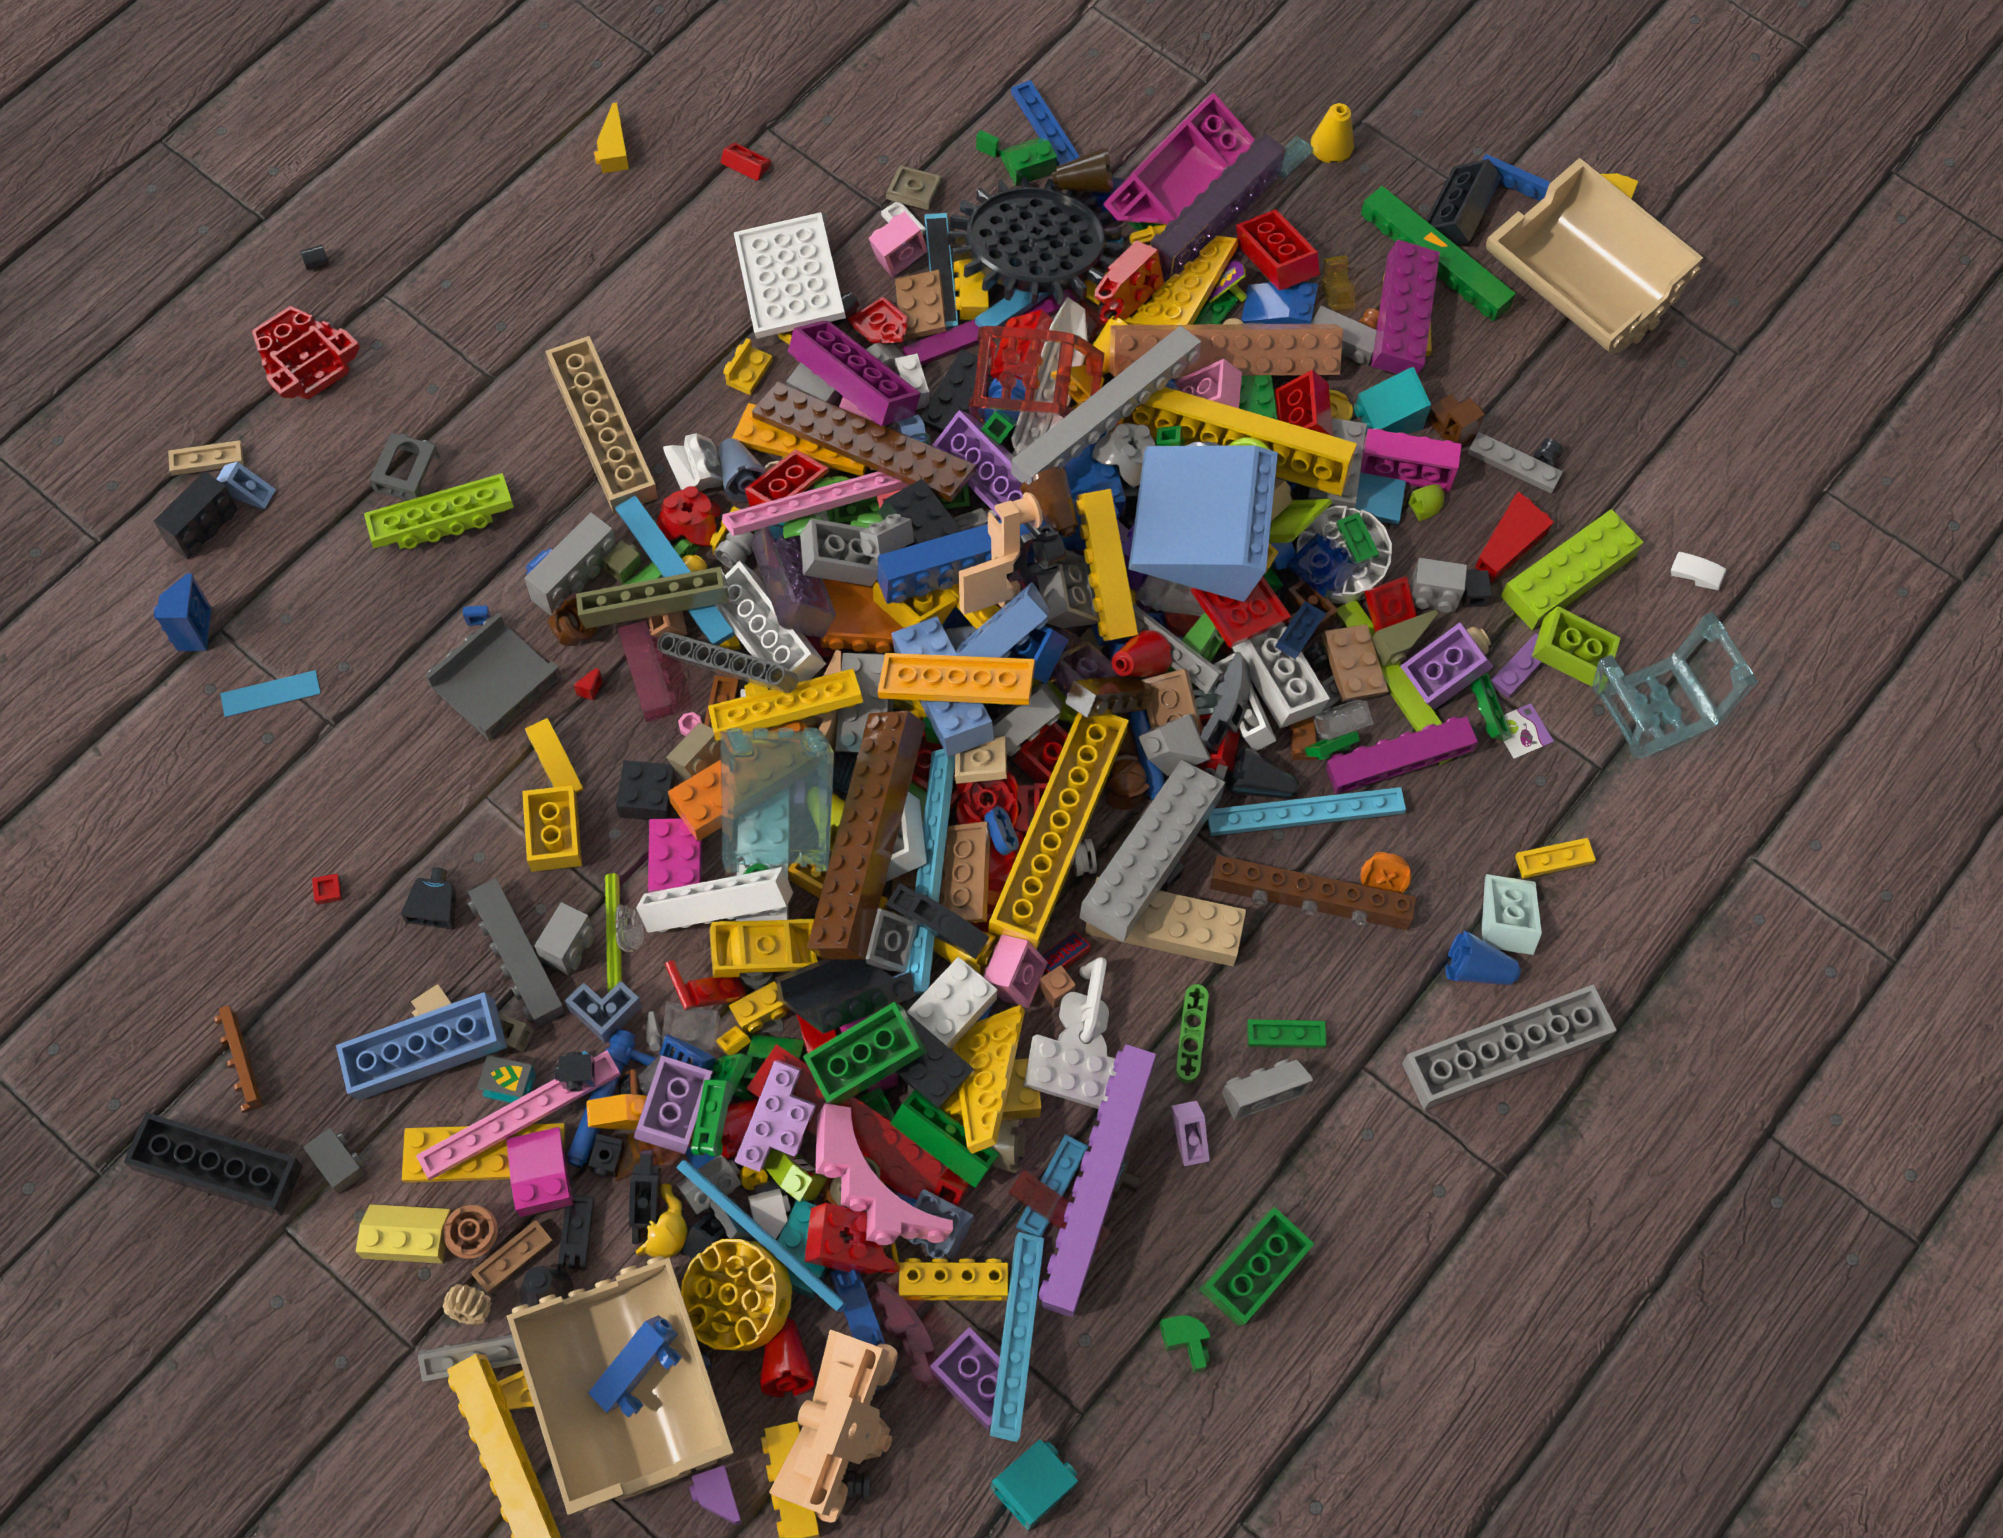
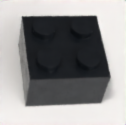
M624 760L616 803L619 817L641 820L670 819L672 804L668 791L675 787L676 781L673 766L670 764Z

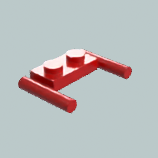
M671 960L665 963L685 1011L692 1008L735 1002L747 996L739 977H709L690 980L687 984H684L675 961Z

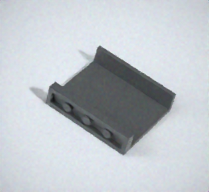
M500 613L488 618L479 630L469 634L464 643L457 649H452L442 662L432 666L428 674L425 675L429 686L488 741H491L562 678L559 667L553 661L547 663L504 624Z

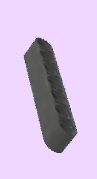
M671 632L661 635L657 643L660 652L682 663L783 693L792 692L798 685L797 674L775 662Z

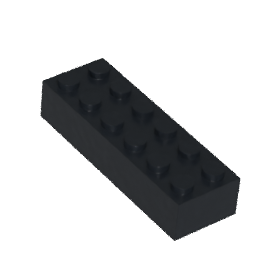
M148 1112L145 1113L124 1160V1163L133 1171L280 1216L284 1213L303 1168V1165L295 1157Z

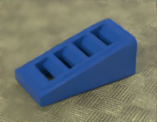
M669 1034L665 1036L658 1056L659 1059L662 1055L690 1064L691 1059H693L691 1065L712 1071L716 1058L711 1054ZM673 1047H675L676 1050L674 1052V1055L671 1056V1051Z

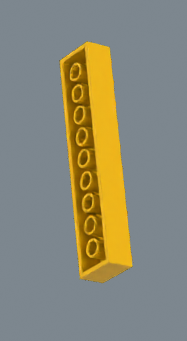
M1167 387L1157 390L1150 396L1147 402L1138 405L1128 417H1123L1118 421V425L1130 423L1147 426L1154 441H1157L1158 428L1181 426L1185 446L1195 442L1202 443L1206 441L1214 442L1221 446H1229L1230 443L1240 438H1255L1266 444L1270 450L1278 452L1275 477L1338 496H1342L1349 479L1357 443Z
M1077 713L989 921V933L1000 937L1001 935L1028 940L1037 950L1124 740L1129 720L1113 714L1087 718L1081 713Z

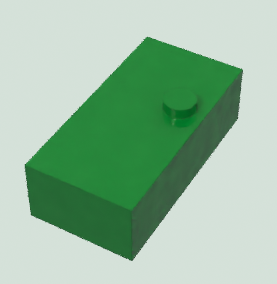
M893 1002L803 1057L826 1102L832 1105H840L926 1054L927 1051L904 1008Z
M1273 1207L1262 1216L1199 1290L1238 1327L1247 1323L1311 1249L1314 1243L1277 1208Z

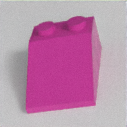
M560 1127L508 1138L507 1149L515 1210L519 1216L523 1217L574 1205Z

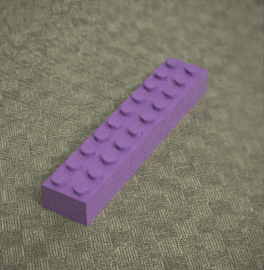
M1125 1044L1123 1051L1118 1050L1113 1068L1116 1075H1110L1105 1093L1108 1099L1107 1101H1101L1097 1114V1121L1100 1124L1099 1127L1093 1126L1089 1138V1146L1092 1149L1091 1152L1085 1151L1080 1170L1084 1173L1082 1177L1077 1176L1072 1191V1196L1076 1198L1074 1203H1068L1064 1215V1222L1067 1223L1066 1229L1060 1228L1056 1240V1248H1059L1057 1255H1051L1047 1268V1273L1051 1275L1049 1281L1043 1280L1039 1292V1300H1042V1308L1071 1318L1074 1317L1154 1067L1155 1053Z

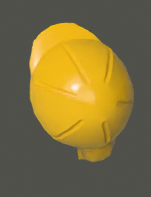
M664 1183L660 1187V1195L669 1205L668 1211L659 1217L657 1224L649 1221L651 1226H647L648 1240L636 1250V1254L639 1257L649 1255L654 1258L658 1256L671 1258L682 1250L687 1239L688 1231L686 1222L682 1217V1204L673 1195L672 1185Z

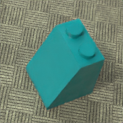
M1414 367L1359 393L1356 404H1354V412L1357 417H1360L1362 423L1367 424L1365 436L1368 429H1382L1386 432L1409 434L1423 430L1431 403Z
M1041 1439L992 1481L990 1488L1027 1531L1040 1521L1078 1483V1480L1075 1478L1078 1474L1068 1462L1063 1465L1056 1457L1059 1453L1049 1441L1044 1444Z

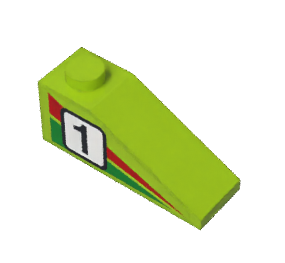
M771 1148L764 1166L777 1184L799 1202L816 1200L828 1179L823 1174H817L816 1168L800 1155L795 1154V1156H792L774 1148Z

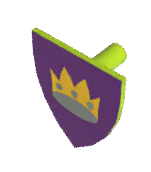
M1231 261L1228 263L1209 296L1210 303L1228 289L1234 296L1239 298L1240 302L1247 298V295L1238 287V282L1246 276L1245 268L1240 262Z

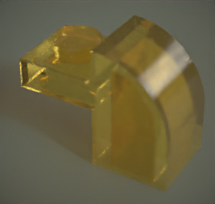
M1342 255L1325 258L1324 276L1321 279L1327 304L1333 311L1355 307L1354 285L1348 277V257Z

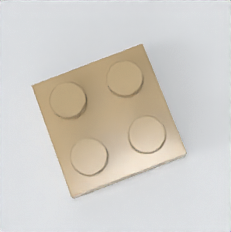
M1005 736L994 737L993 741L955 754L956 784L1007 779V743Z

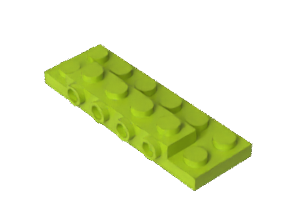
M503 473L366 512L364 516L373 548L388 546L398 542L400 549H412L422 542H436L443 536L450 534L460 535L464 530L474 527L484 528L488 523L493 522L491 514L504 512L514 507Z

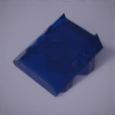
M1316 533L1287 563L1288 568L1324 598H1331L1332 594L1348 577L1354 574L1357 566L1350 560L1346 549L1343 547L1336 548L1331 544L1329 538L1319 533Z

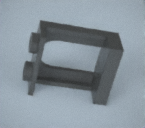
M391 433L370 478L374 491L407 501L422 497L420 486L433 458L439 459L436 445L428 440L420 441L412 439L405 434ZM398 449L419 454L407 481L386 475Z

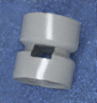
M729 532L726 535L725 542L719 544L714 554L722 564L732 569L739 561L744 564L747 560V555H751L758 546V540L751 532L736 536Z

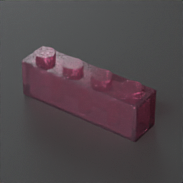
M646 620L618 628L645 721L650 722L674 715L673 705L677 704L673 690L668 691L666 684H670L666 669L661 670L660 663H663L662 654L658 649L655 650L653 643L657 642L656 636L651 635L652 631L648 629Z

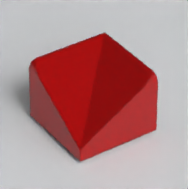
M595 668L574 684L577 696L589 700L595 699L603 682L599 669Z

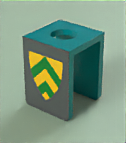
M487 1056L478 1082V1088L484 1090L483 1096L485 1098L512 1103L532 1092L537 1074L530 1064Z

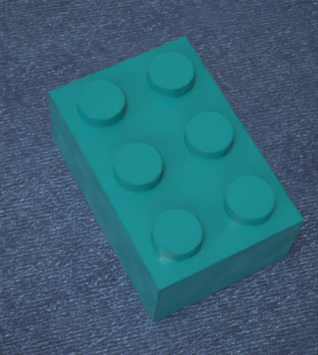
M797 1200L778 1242L823 1281L828 1267L804 1262L811 1208L816 1206L806 1201L799 1202ZM787 1267L792 1291L814 1300L817 1293Z

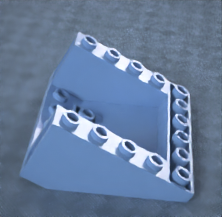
M1147 446L1143 457L1129 570L1245 602L1266 572L1278 452L1258 446Z

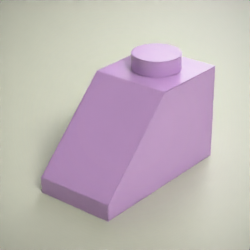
M1192 1101L1171 1106L1174 1130L1183 1165L1189 1166L1210 1161L1205 1116L1198 1102Z

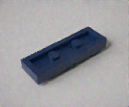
M1305 601L1277 641L1275 648L1296 660L1326 613Z

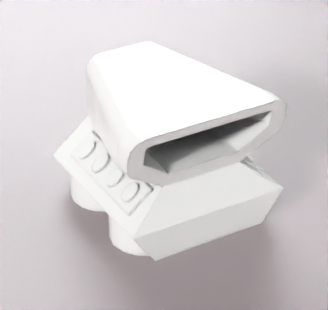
M695 433L685 436L684 446L670 445L663 447L681 490L688 486H694L701 492L707 488L721 487L723 485L718 451L710 438Z

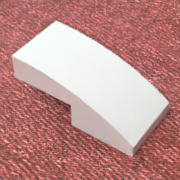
M1678 552L1671 568L1672 576L1695 580V586L1719 590L1726 574L1724 567L1704 558L1683 552Z

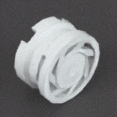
M1084 839L1072 863L1075 867L1074 873L1076 876H1082L1084 872H1089V874L1097 872L1095 850L1091 839Z

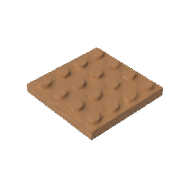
M988 822L947 826L939 904L969 923L987 922L990 854ZM918 868L894 878L892 881V894L899 883L915 891ZM891 910V913L900 915V914L894 912L893 910Z

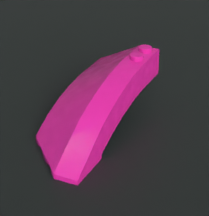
M1212 93L1139 164L1103 205L1118 221L1178 225L1257 141L1217 95Z

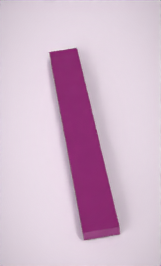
M1070 288L1063 290L1062 304L1067 297L1077 303ZM1052 293L1022 315L1042 309L1049 316H1052L1059 312L1062 304H1057ZM975 320L951 328L947 332L938 333L904 346L903 352L905 356L918 354L922 366L961 351V349L964 350L1003 335L1006 326L990 336L975 324Z

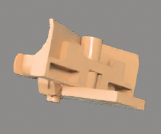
M833 1330L829 1331L813 1401L806 1400L799 1410L798 1423L803 1425L769 1491L770 1494L815 1511L817 1517L823 1521L835 1522L838 1519L848 1493V1487L842 1480L849 1461L860 1464L863 1460L881 1457L882 1451L887 1452L892 1442V1436L889 1435L890 1428L879 1417V1409L870 1406L877 1385L887 1384L892 1375L898 1355L895 1348L888 1344H878L875 1346Z

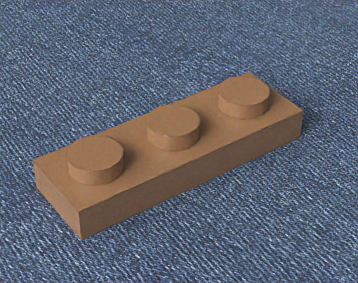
M535 1220L475 1268L471 1274L489 1295L550 1246L553 1240Z

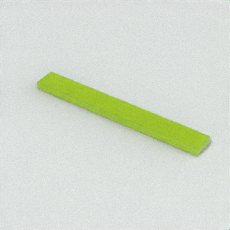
M1357 600L1337 608L1336 616L1344 628L1367 624L1371 638H1373L1375 635L1373 624ZM1379 660L1388 692L1415 731H1421L1430 724H1436V726L1442 724L1403 671L1401 664H1390L1383 667ZM1451 759L1439 762L1438 764L1442 765Z

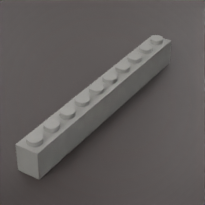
M1180 325L1011 460V474L1021 483L1027 481L1029 485L1034 481L1032 476L1041 471L1056 466L1060 470L1061 466L1064 467L1072 458H1077L1087 446L1096 443L1107 430H1112L1123 417H1128L1138 405L1147 402L1153 393L1157 390H1162L1169 380L1173 377H1178L1189 364H1194L1201 354V341Z

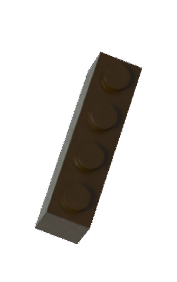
M1129 676L1077 680L1073 682L1065 703L1087 718L1145 710L1150 704L1154 688L1137 677Z

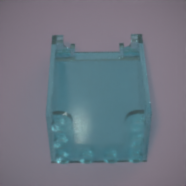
M729 728L727 731H721L722 855L725 871L739 872V865L750 868V864L800 863L801 867H806V864H815L816 871H827L830 853L834 752L822 731L816 728H805L804 731H794L791 728H780L778 731H768L765 728H754L753 731Z

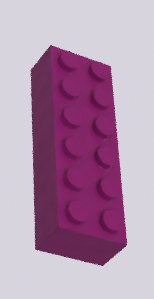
M1398 239L1389 251L1371 367L1399 374L1414 367L1418 374L1423 368L1440 252Z
M820 321L794 328L788 352L797 361L808 367L812 373L818 375L830 387H833L842 394L845 399L857 406L860 411L871 417L875 423L884 426L914 417L921 392L831 322Z

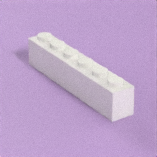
M780 867L645 893L636 908L648 933L655 931L665 932L671 928H687L692 924H708L719 919H734L746 914L756 915L762 911L772 909L778 911L787 907L793 891L783 868Z

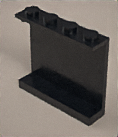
M822 959L775 978L779 1001L823 1034L876 1013L893 1002L900 1003L915 996L910 972L893 978L882 969L867 964L866 959Z

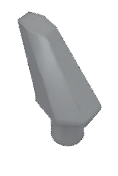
M654 1011L648 1012L646 1042L650 1045L652 1051H658L663 1036Z

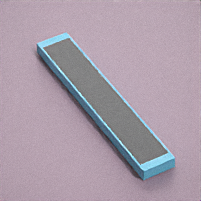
M947 213L925 214L929 270L939 269L946 327L949 330L958 326L957 310L955 309L950 245H948Z

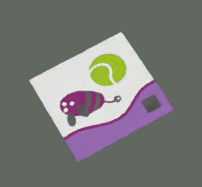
M1531 703L1504 715L1512 735L1504 743L1513 758L1554 742Z

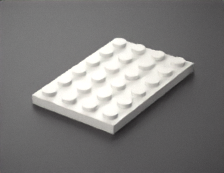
M821 212L734 232L756 339L792 331L796 327L820 321L831 322L846 318Z

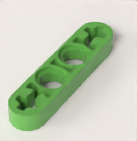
M1199 984L1191 985L1186 990L1176 1062V1076L1183 1083L1194 1082L1198 1077L1201 1065L1208 992L1205 987ZM1194 992H1198L1199 997H1201L1197 1009H1192L1194 998L1190 996H1193ZM1195 1015L1200 1019L1201 1024L1198 1027H1190L1186 1022L1187 1017ZM1186 1040H1194L1198 1045V1049L1194 1052H1189L1185 1050L1183 1043ZM1187 1058L1192 1059L1190 1069L1195 1071L1191 1072L1190 1076H1186L1185 1071L1181 1070L1185 1068Z

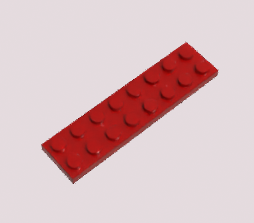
M776 1044L746 1089L760 1098L775 1060L801 1068L802 1072L793 1095L817 1104L812 1119L806 1126L809 1132L817 1136V1116L824 1104L829 1103L826 1102L808 1065ZM855 1096L838 1105L851 1108L852 1126L859 1149L864 1157L870 1158L881 1168L880 1180L899 1193L916 1200L923 1189L933 1193L940 1177L949 1169L892 1126L889 1119Z

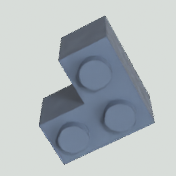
M621 981L603 999L583 983L565 1000L569 1011L605 1044L610 1040L611 1035L615 1034L616 1029H621L642 1008L639 997Z

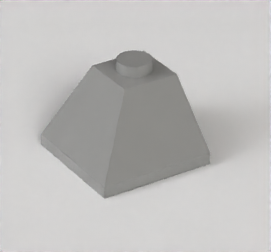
M1191 713L1152 728L1139 736L1148 760L1167 776L1173 773L1181 760L1194 766L1211 759L1205 744L1200 739L1201 734Z

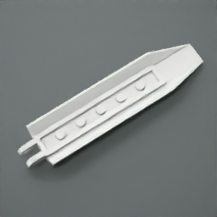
M1068 297L1050 326L1011 440L1015 449L1012 453L1014 457L1065 417L1071 396L1050 376L1051 373L1083 364L1088 349L1085 309Z

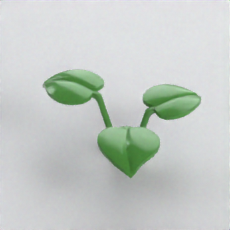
M843 476L821 478L814 483V489L846 481L849 478ZM839 507L834 508L835 523H839ZM876 513L862 514L858 517L857 521H851L850 525L868 528L870 524L881 522L883 519ZM810 514L785 522L783 527L784 539L800 536L811 518L823 520V518H817L815 514Z

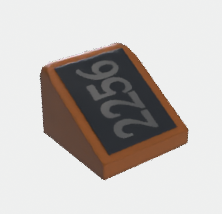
M635 1069L628 1071L619 1078V1095H639V1077Z

